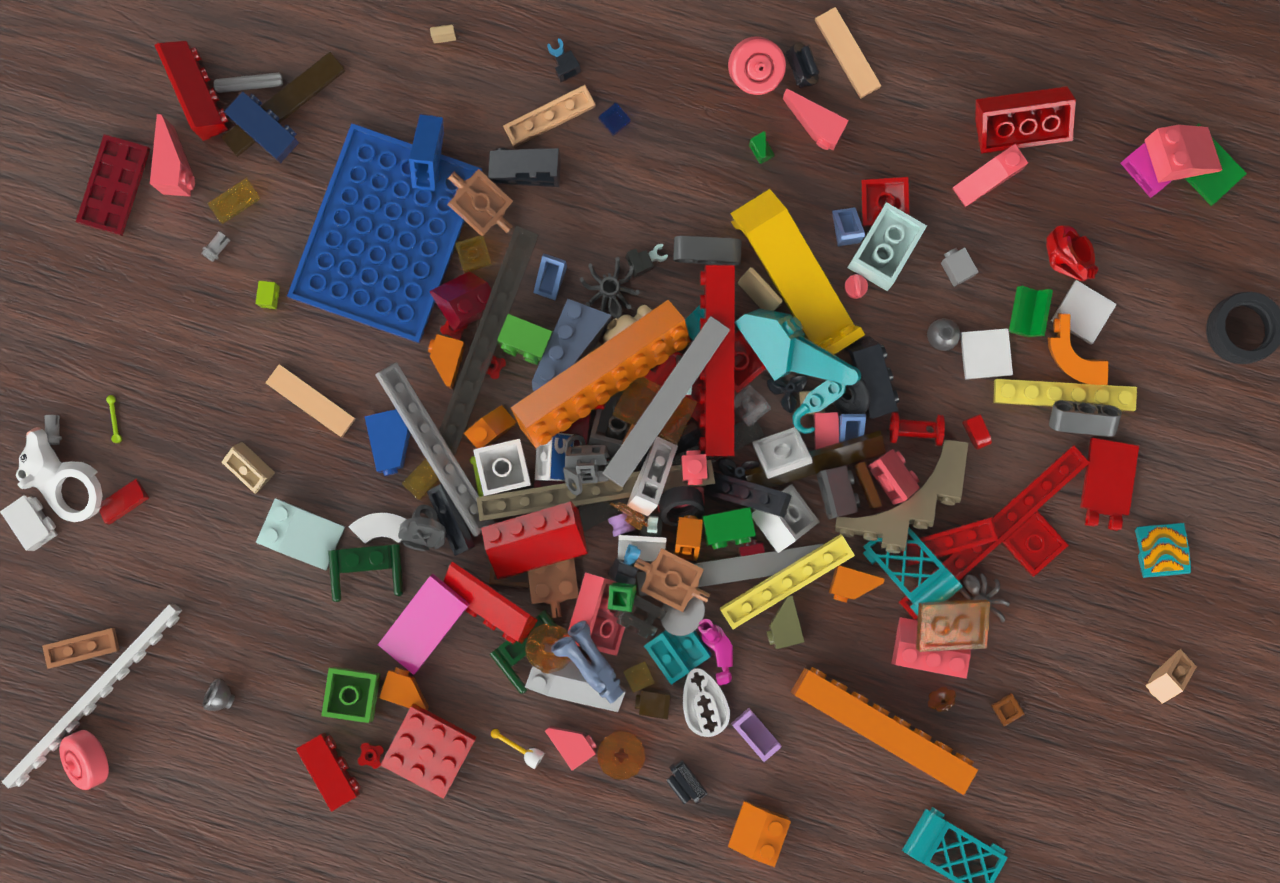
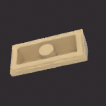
M750 267L738 281L740 287L761 309L775 311L781 306L782 299L753 267Z
M243 442L234 445L222 461L255 494L275 474Z

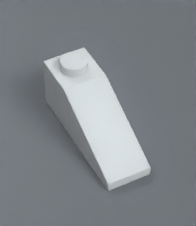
M656 437L633 487L627 504L628 508L649 516L658 506L678 447L677 445Z

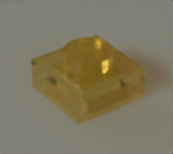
M645 661L623 671L633 693L655 683Z

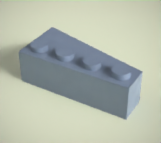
M567 299L533 377V391H536L587 356L591 349L597 345L601 336L608 330L607 325L611 322L612 315Z

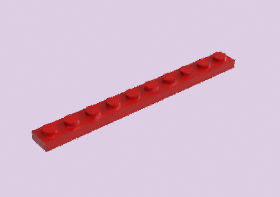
M1074 445L1071 446L992 517L999 541L953 553L942 564L959 581L1090 462ZM936 567L929 575H932L939 568ZM918 584L910 591V593L918 587ZM905 595L898 603L916 620L918 616L910 608L913 603Z

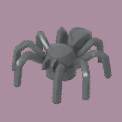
M616 257L613 277H611L610 273H608V277L604 274V279L602 280L590 263L588 265L589 270L600 285L591 286L585 282L583 277L580 278V281L588 290L600 291L589 302H586V306H592L603 295L601 311L605 312L607 298H609L608 312L612 317L618 319L623 311L616 296H618L626 309H631V305L628 304L620 291L628 292L635 296L640 293L639 290L635 291L620 286L630 280L634 268L630 266L627 276L617 281L620 271V258Z
M982 573L978 574L982 578L983 583L981 593H979L980 581L974 575L966 574L963 577L966 589L973 596L971 597L963 588L959 592L969 600V603L962 604L948 600V604L951 606L971 608L959 624V628L966 626L969 618L975 612L977 629L974 633L976 635L981 632L980 614L983 618H985V613L990 616L988 610L996 614L1000 618L1001 623L1005 621L1003 614L992 607L991 604H1004L1007 607L1010 605V602L1004 599L990 600L992 596L998 593L1000 582L998 579H994L996 587L986 595L987 580Z

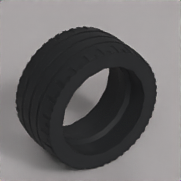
M1241 292L1222 300L1215 306L1207 320L1206 335L1210 347L1223 360L1225 359L1234 364H1250L1265 359L1280 345L1279 306L1268 296L1257 292ZM1235 307H1248L1261 317L1265 326V336L1262 344L1257 349L1245 351L1236 347L1230 341L1226 333L1225 320L1228 313Z

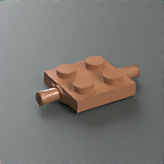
M480 169L465 181L455 171L448 177L458 189L447 205L476 232L483 236L496 224L505 233L511 230L513 225L503 216L513 200Z
M662 548L657 558L651 564L640 558L637 559V562L643 564L644 567L635 563L634 567L646 572V580L640 590L641 592L681 612L684 611L688 601L693 596L705 603L708 601L707 598L700 594L709 598L710 593L698 588L699 579L704 569Z
M574 558L527 571L531 604L543 602L551 604L552 618L562 617L560 603L567 599L578 598Z

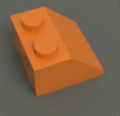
M743 801L728 847L753 860L775 867L791 820L784 815Z

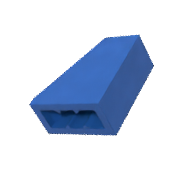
M433 115L419 116L409 157L412 188L431 191L436 189L444 136L442 117Z
M396 409L365 416L376 471L383 473L384 476L397 474V469H401L404 466L410 438L409 429Z

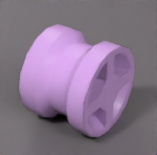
M630 512L608 519L609 524L613 526L614 530L612 533L614 537L636 530L635 526L631 524Z

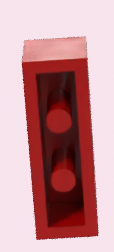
M324 732L296 748V751L332 812L359 796L358 790L360 785L356 778L350 777L347 772L348 764L343 756H338L334 749L337 746L332 736H327Z

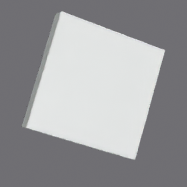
M1076 280L1051 321L1053 322L1054 318H1057V313L1070 314V332L1087 343L1093 344L1115 308L1116 303Z
M1008 329L960 333L965 380L1013 375Z
M795 427L752 442L768 479L813 463L811 455Z

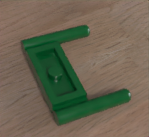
M400 544L328 551L331 593L334 602H339L342 599L340 573L392 569L394 595H403Z
M546 610L535 617L538 621L522 644L518 641L512 644L506 640L489 654L520 694H524L527 688H525L523 681L512 669V666L539 646L545 635L548 637L553 635L556 640L566 637Z

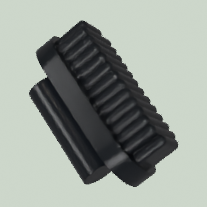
M796 43L786 51V56L795 77L796 85H800L799 88L813 86L818 82V74L820 72L810 46H805L802 43Z
M680 760L677 764L673 763L669 766L674 775H671L665 781L682 803L686 804L691 798L697 805L702 802L701 799L708 793L685 762Z

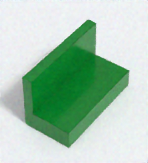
M1017 286L1009 332L1024 337L1045 336L1053 290H1035L1025 286Z

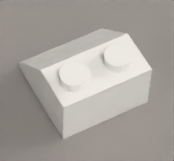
M520 439L473 449L484 496L531 485Z
M792 484L782 491L792 495L784 518L758 510L752 513V518L778 553L819 523L817 517Z

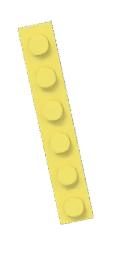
M1007 379L994 380L993 403L1053 407L1055 401L1063 400L1111 405L1119 408L1121 411L1136 410L1137 387Z
M840 534L720 607V610L731 628L735 629L855 555L843 535Z

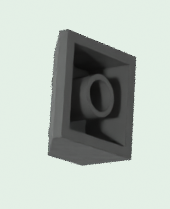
M843 466L823 470L816 474L828 520L858 512L857 507H860L858 494H853L851 484H854V478L851 470L847 471V467Z

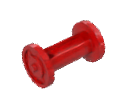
M892 412L889 425L890 442L896 443L898 436L934 438L935 445L942 446L945 432L944 415H938L936 421L899 419L898 412ZM930 426L934 431L929 433L926 428Z

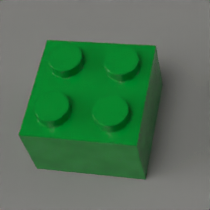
M750 507L707 515L701 518L703 520L702 525L706 545H712V549L727 547V542L735 541L736 545L751 542V537L756 536Z

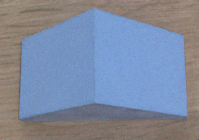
M856 208L832 211L837 245L844 246L861 243L865 237V232Z
M543 254L533 293L556 300L567 269L566 261Z
M841 414L839 416V443L864 435L866 414Z

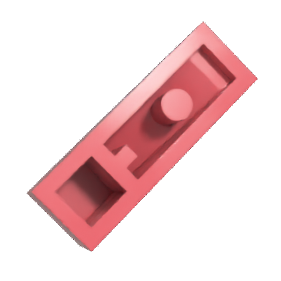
M786 89L783 100L810 137L816 141L820 148L834 150L849 120Z
M1014 144L952 189L963 205L967 207L1022 171L1028 162L1016 144Z

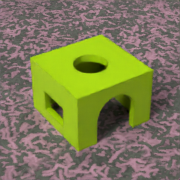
M258 281L255 304L261 308L277 309L280 286L275 282Z

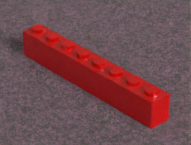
M706 265L704 271H700V285H704V295H700V309H704V318H700V330L711 316L729 328L730 331L700 373V380H704V390H700L699 400L700 404H704V413H700L699 425L700 428H704V437L699 439V450L704 451L706 456H734L735 265Z

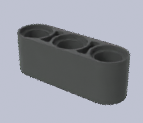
M674 237L673 261L694 264L740 265L742 241L735 238Z
M1059 400L1053 404L1049 426L1060 432L1114 436L1118 430L1122 411L1111 405Z

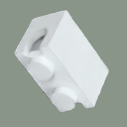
M23 495L1 510L0 513L25 550L35 551L58 534L54 530L56 528L54 522L42 512L43 506L36 497L30 496L27 498Z

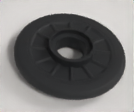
M861 377L859 382L853 385H846L852 393V398L847 395L845 390V393L833 402L835 407L843 414H864L869 407V389Z

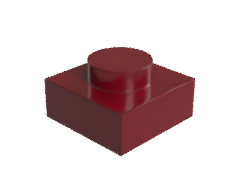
M757 540L744 543V547L738 548L740 557L765 553L763 543L757 544Z

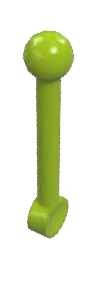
M109 395L106 401L110 406L114 433L111 439L114 443H120L122 436L118 434L114 407L116 398L113 395Z
M472 456L470 462L474 467L478 496L482 497L483 492L475 456Z

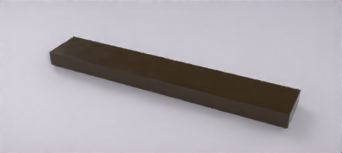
M329 52L260 107L266 112L270 109L280 118L277 121L280 124L342 75L345 69ZM238 125L221 137L237 157L256 142Z
M876 431L810 451L813 463L769 479L762 466L745 471V477L747 482L764 487L778 486L817 474L823 470L838 468L884 454L886 451L881 431Z

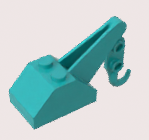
M758 309L744 314L735 321V324L774 380L780 379L791 372L826 379L824 383L807 394L801 406L793 414V425L801 433L808 434L815 431L814 427L805 428L801 425L800 420L802 416L823 410L845 393L846 385H853L861 379V372L858 368L806 339L801 322L791 314Z

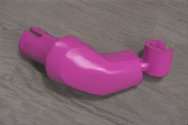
M703 619L699 622L698 630L702 633L703 642L715 652L717 667H722L723 672L716 673L718 685L728 684L732 680L729 667H733V645L721 627L714 625L710 619Z

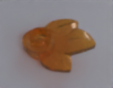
M618 502L617 505L614 503L609 504L626 514L627 517L624 521L641 531L643 526H649L644 521L645 516L621 502Z

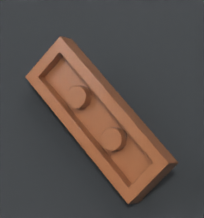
M115 628L42 646L47 669L120 651Z

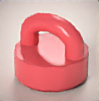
M857 274L850 276L844 284L847 296L853 299L864 296L868 290L867 280Z

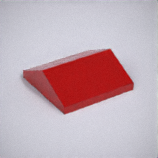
M908 177L861 180L863 227H872L886 202L910 216Z
M740 330L735 334L734 391L737 394L766 370V367Z

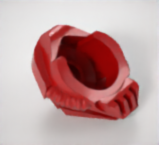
M1061 225L1056 227L1047 236L1046 244L1050 266L1054 271L1079 281L1094 279L1099 268L1095 265V253L1090 240L1086 236L1080 237L1071 226Z

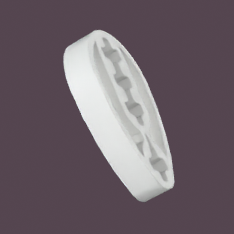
M700 668L692 669L687 675L683 690V710L686 723L694 733L700 736H715L721 733L728 725L730 709L721 688L709 674ZM695 672H698L700 676L704 675L700 685L702 691L699 690V686L695 682H691ZM702 695H705L706 699H711L707 706L709 710L714 711V714L711 715V720L717 722L712 732L708 728L704 729L707 719L700 715V713L704 712L703 706L697 705Z

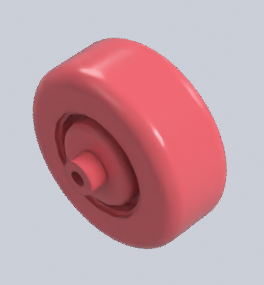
M754 36L742 40L734 47L729 57L728 70L732 81L740 89L749 94L762 95L771 92L780 84L785 74L786 60L777 44L767 38Z
M80 730L64 737L60 743L59 752L63 768L71 782L82 790H89L105 782L109 774V765L99 740L87 730Z

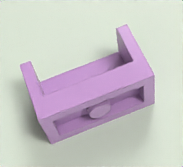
M750 708L745 710L731 723L763 762L782 747Z

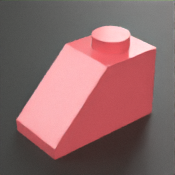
M551 726L545 730L572 771L596 754L594 748L597 747V744L590 735L585 736L583 732Z

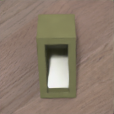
M791 595L784 599L769 624L770 631H766L769 644H774L775 649L804 642L793 596Z

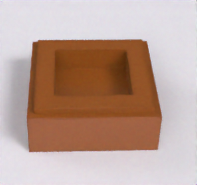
M1012 693L991 705L1003 726L1025 715Z

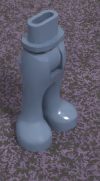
M580 621L569 629L568 634L570 637L558 640L552 646L551 651L557 657L570 658L587 683L611 704L623 694L624 690L619 685L620 680L616 678L614 669L599 652L591 639L589 625L586 621ZM576 642L587 653V655L591 659V664L584 657V655L578 648Z

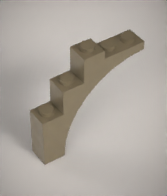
M944 440L941 457L933 474L924 486L909 500L891 510L873 516L859 518L837 517L835 532H840L844 537H854V534L862 535L864 539L871 541L882 538L881 548H886L887 552L900 553V551H905L909 524H914L913 527L918 529L933 527L937 500H941V503L945 505L960 503L968 443Z

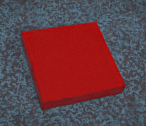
M1038 510L1001 542L1032 577L1038 574L1069 546Z

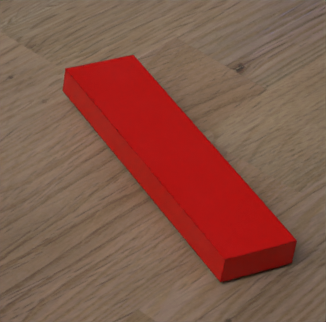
M992 517L919 538L936 558L999 541ZM907 543V556L920 557L921 548L918 544ZM924 552L923 557L929 558L927 554ZM906 560V567L919 564L920 561Z

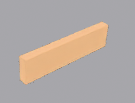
M836 7L816 17V24L860 99L881 87L879 80Z
M583 85L503 125V128L515 148L595 108L596 104L586 85Z
M280 364L266 381L267 385L340 437L345 435L356 419Z

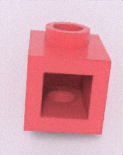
M700 450L686 451V455L681 457L683 482L688 481V485L703 484L702 480H707L708 478L706 454H701Z

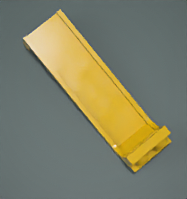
M770 189L730 213L734 219L731 221L734 228L740 229L748 238L792 315L801 322L802 330L808 340L834 355L865 335L861 327L853 324L788 210Z

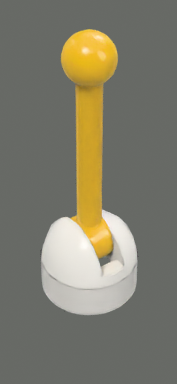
M498 729L491 731L492 738H499L523 753L525 763L531 768L536 769L545 754L543 751L537 748L526 750L501 735Z

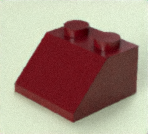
M470 271L430 291L431 296L453 331L493 312L500 302L488 282Z

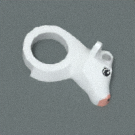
M35 427L27 432L26 446L19 457V469L16 472V477L20 481L18 486L21 489L36 487L57 515L67 521L78 522L90 519L101 509L102 489L95 476L98 471L83 462H60L51 448L47 434L43 429ZM67 477L78 478L88 489L89 501L86 508L82 511L72 509L63 500L61 489Z

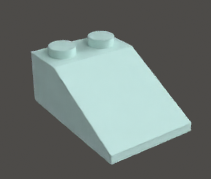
M886 202L847 268L888 291L894 284L927 225Z
M274 499L256 543L327 570L329 566L328 551L336 550L345 527L285 501Z

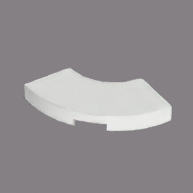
M374 513L356 520L349 528L365 544L378 537H388L400 543L402 541L398 537L400 524L407 519L390 513Z

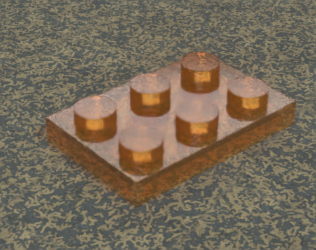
M643 377L637 378L624 390L612 416L636 425L662 386ZM684 397L658 437L677 445L697 406V402Z
M984 599L919 603L916 649L919 652L987 648L990 602Z

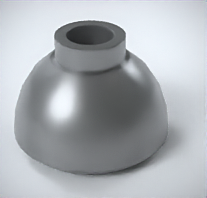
M938 319L928 328V341L937 350H950L957 345L960 339L959 327L950 319Z
M219 678L214 680L208 688L203 700V708L205 710L218 711L224 707L229 709L233 704L235 696L231 694L230 688L223 680Z

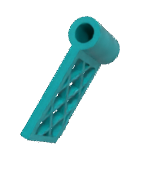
M908 528V534L913 540H908L907 535L903 556L890 555V552H887L886 555H878L871 547L877 542H882V538H878L876 541L870 540L863 546L866 550L863 555L872 565L875 562L878 563L913 603L910 608L919 618L922 615L927 618L962 588V585L955 576L945 568L910 528ZM907 543L918 544L921 548L920 557L907 556ZM924 552L927 554L929 558L923 557ZM881 559H886V565ZM889 559L903 560L902 573L892 572L889 569ZM906 560L920 561L919 574L905 573ZM923 561L934 562L939 569L932 575L922 574ZM896 576H902V581L900 582ZM905 577L919 578L918 587L911 593L904 586Z
M934 807L931 810L925 809L902 851L955 883H966L962 881L968 879V883H973L972 878L984 875L986 883H994L1008 858L1004 855L1006 850L994 843L988 846L944 820L945 814ZM950 828L956 832L958 842L946 845L944 836ZM975 843L978 854L966 857L963 845ZM959 846L962 858L950 861L947 849ZM943 851L946 863L935 865L930 862L934 853ZM992 854L997 856L999 860L995 867L986 869L983 857ZM979 858L982 870L970 873L967 861ZM964 863L966 875L954 876L951 866Z

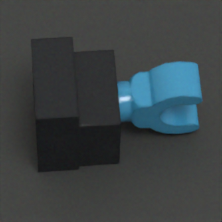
M558 39L560 46L558 49H552L550 44L547 46L549 53L556 57L558 66L555 68L556 75L560 83L580 74L581 69L572 51L564 53L563 41Z
M629 544L625 552L624 561L615 558L608 576L617 583L634 585L638 569L634 567L633 563L638 559L641 550L637 546Z

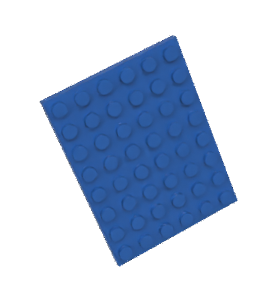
M351 123L287 297L420 344L435 304L430 291L441 286L465 222L447 205L458 189L448 177L455 171L465 181L478 169L482 172L483 169L441 155L435 191L412 188L409 157L413 144Z

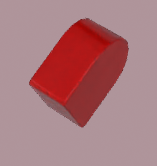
M981 414L962 421L975 449L979 450L992 444L991 436Z

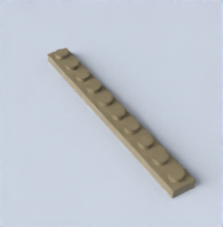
M707 460L708 478L707 480H702L703 484L688 485V481L683 482L682 465L671 466L663 492L678 486L698 487L715 484L711 460ZM640 471L632 472L623 487L610 479L609 481L598 483L582 484V493L577 496L570 492L566 483L476 497L479 520L486 521L530 514L570 501L575 506L629 498ZM572 483L573 487L577 490L576 484Z

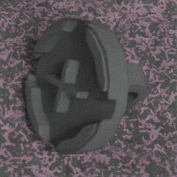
M420 505L413 512L412 518L400 524L398 537L403 540L402 543L411 549L429 551L430 547L438 549L444 545L447 532L445 527L437 522L436 511L429 505ZM420 514H426L429 518L421 517Z

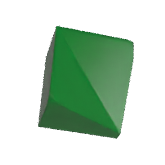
M765 131L751 138L749 147L759 164L775 156L766 141Z
M616 582L609 585L608 609L632 612L636 585Z

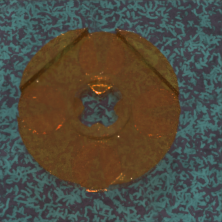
M543 624L533 629L525 646L529 662L545 674L565 668L571 659L568 657H557L553 653L546 652L544 644L552 645L561 638L570 637L568 631L557 625L555 627L549 626V624Z
M615 731L606 736L600 743L597 754L598 763L602 771L611 778L618 780L629 779L637 775L643 767L645 749L641 741L634 734L627 731ZM621 748L624 749V753L628 754V758H624L623 762H619V759L614 756V753H618Z

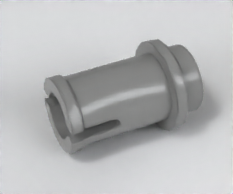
M218 231L208 246L203 247L202 255L212 262L215 259L218 260V255L231 240Z
M45 415V432L50 445H59L60 440H62V437L59 436L60 416Z

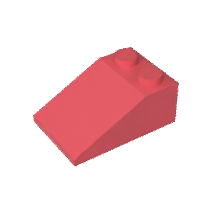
M157 114L150 184L163 195L190 197L191 190H194L195 177L175 127L163 115Z
M1189 125L1162 127L1156 129L1145 139L1158 183L1220 172L1222 170L1208 127Z
M891 449L869 464L867 468L892 504L895 505L904 502L920 488L917 484L920 481L912 470H907L904 465L906 461L902 454Z

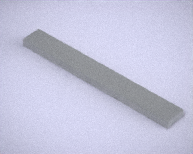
M709 317L602 473L619 486H624L730 331L729 328L713 317Z
M396 362L376 373L377 379L473 536L475 537L482 533V527L495 524L493 519L479 520L476 497H479L398 363Z
M823 544L786 549L779 553L773 551L696 563L694 565L704 569L699 579L698 587L773 576ZM638 572L636 574L639 594L644 596L647 594L640 590L646 580V572Z

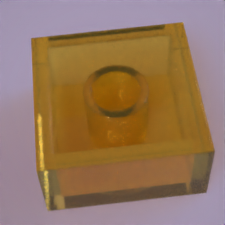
M477 236L455 243L464 273L492 265L484 236Z

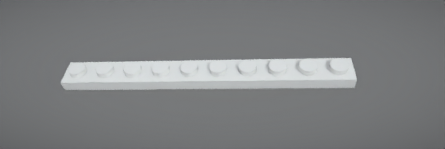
M169 604L7 775L2 783L8 789L22 786L30 778L28 774L31 770L39 768L47 760L45 756L50 750L55 751L60 746L67 732L69 734L72 733L80 725L78 721L82 716L89 715L97 707L95 703L99 698H105L113 690L112 685L117 679L119 681L122 680L130 672L128 668L132 663H138L146 655L145 650L149 645H155L163 637L161 633L166 627L171 628L179 620L178 615L182 610L176 604Z

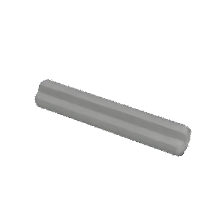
M279 72L214 80V89L217 93L283 85V77Z

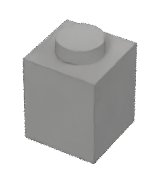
M954 248L944 254L946 258L941 262V265L954 287L978 273L966 248L959 251L957 248Z

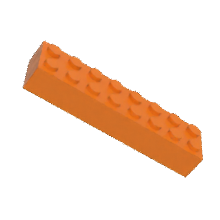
M669 300L665 301L512 406L511 410L520 429L533 446L538 448L540 445L547 444L553 436L569 429L572 423L579 418L589 415L591 410L599 404H605L618 391L625 390L630 383L637 378L644 377L650 369L664 363L673 353L683 350L690 342L684 317Z
M814 667L810 670L804 668L790 693L962 795L966 793L978 769L972 766L974 761L958 752L955 756L952 755V748L937 740L935 743L930 742L932 738L930 735L917 728L914 731L910 730L911 724L897 716L891 719L888 717L889 711L875 703L872 707L869 706L867 698L854 691L852 694L847 693L848 687L834 679L830 683L825 680L827 675Z

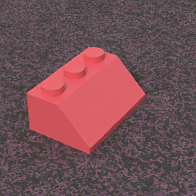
M585 572L569 629L580 621H586L590 627L591 639L599 652L617 656L630 612L608 609L609 585L615 581Z
M899 618L891 664L967 679L971 656L970 630Z

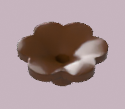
M940 687L937 691L931 692L929 694L930 700L928 701L929 708L936 709L938 712L948 711L955 704L956 692L948 690L947 687Z

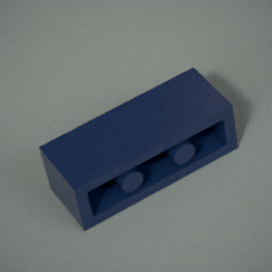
M242 92L224 113L281 163L299 144L295 138L297 133L287 124L283 128L277 122L280 118L270 109L267 112L260 107L262 102L252 93L248 96Z

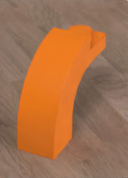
M1057 313V318L1053 320V331L1057 333V337H1048L1049 350L1057 366L1064 373L1080 382L1091 385H1108V361L1087 360L1079 357L1072 349L1070 343V314Z

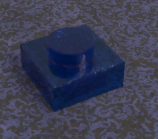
M614 103L598 117L612 136H615L631 122V119L617 103Z

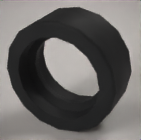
M678 486L666 490L662 493L658 504L661 520L670 526H678L679 517L684 518V516L691 515L701 519L705 513L702 493L691 486ZM684 504H687V505H688V506L682 507V508H673V507H676V506H678V505H684Z

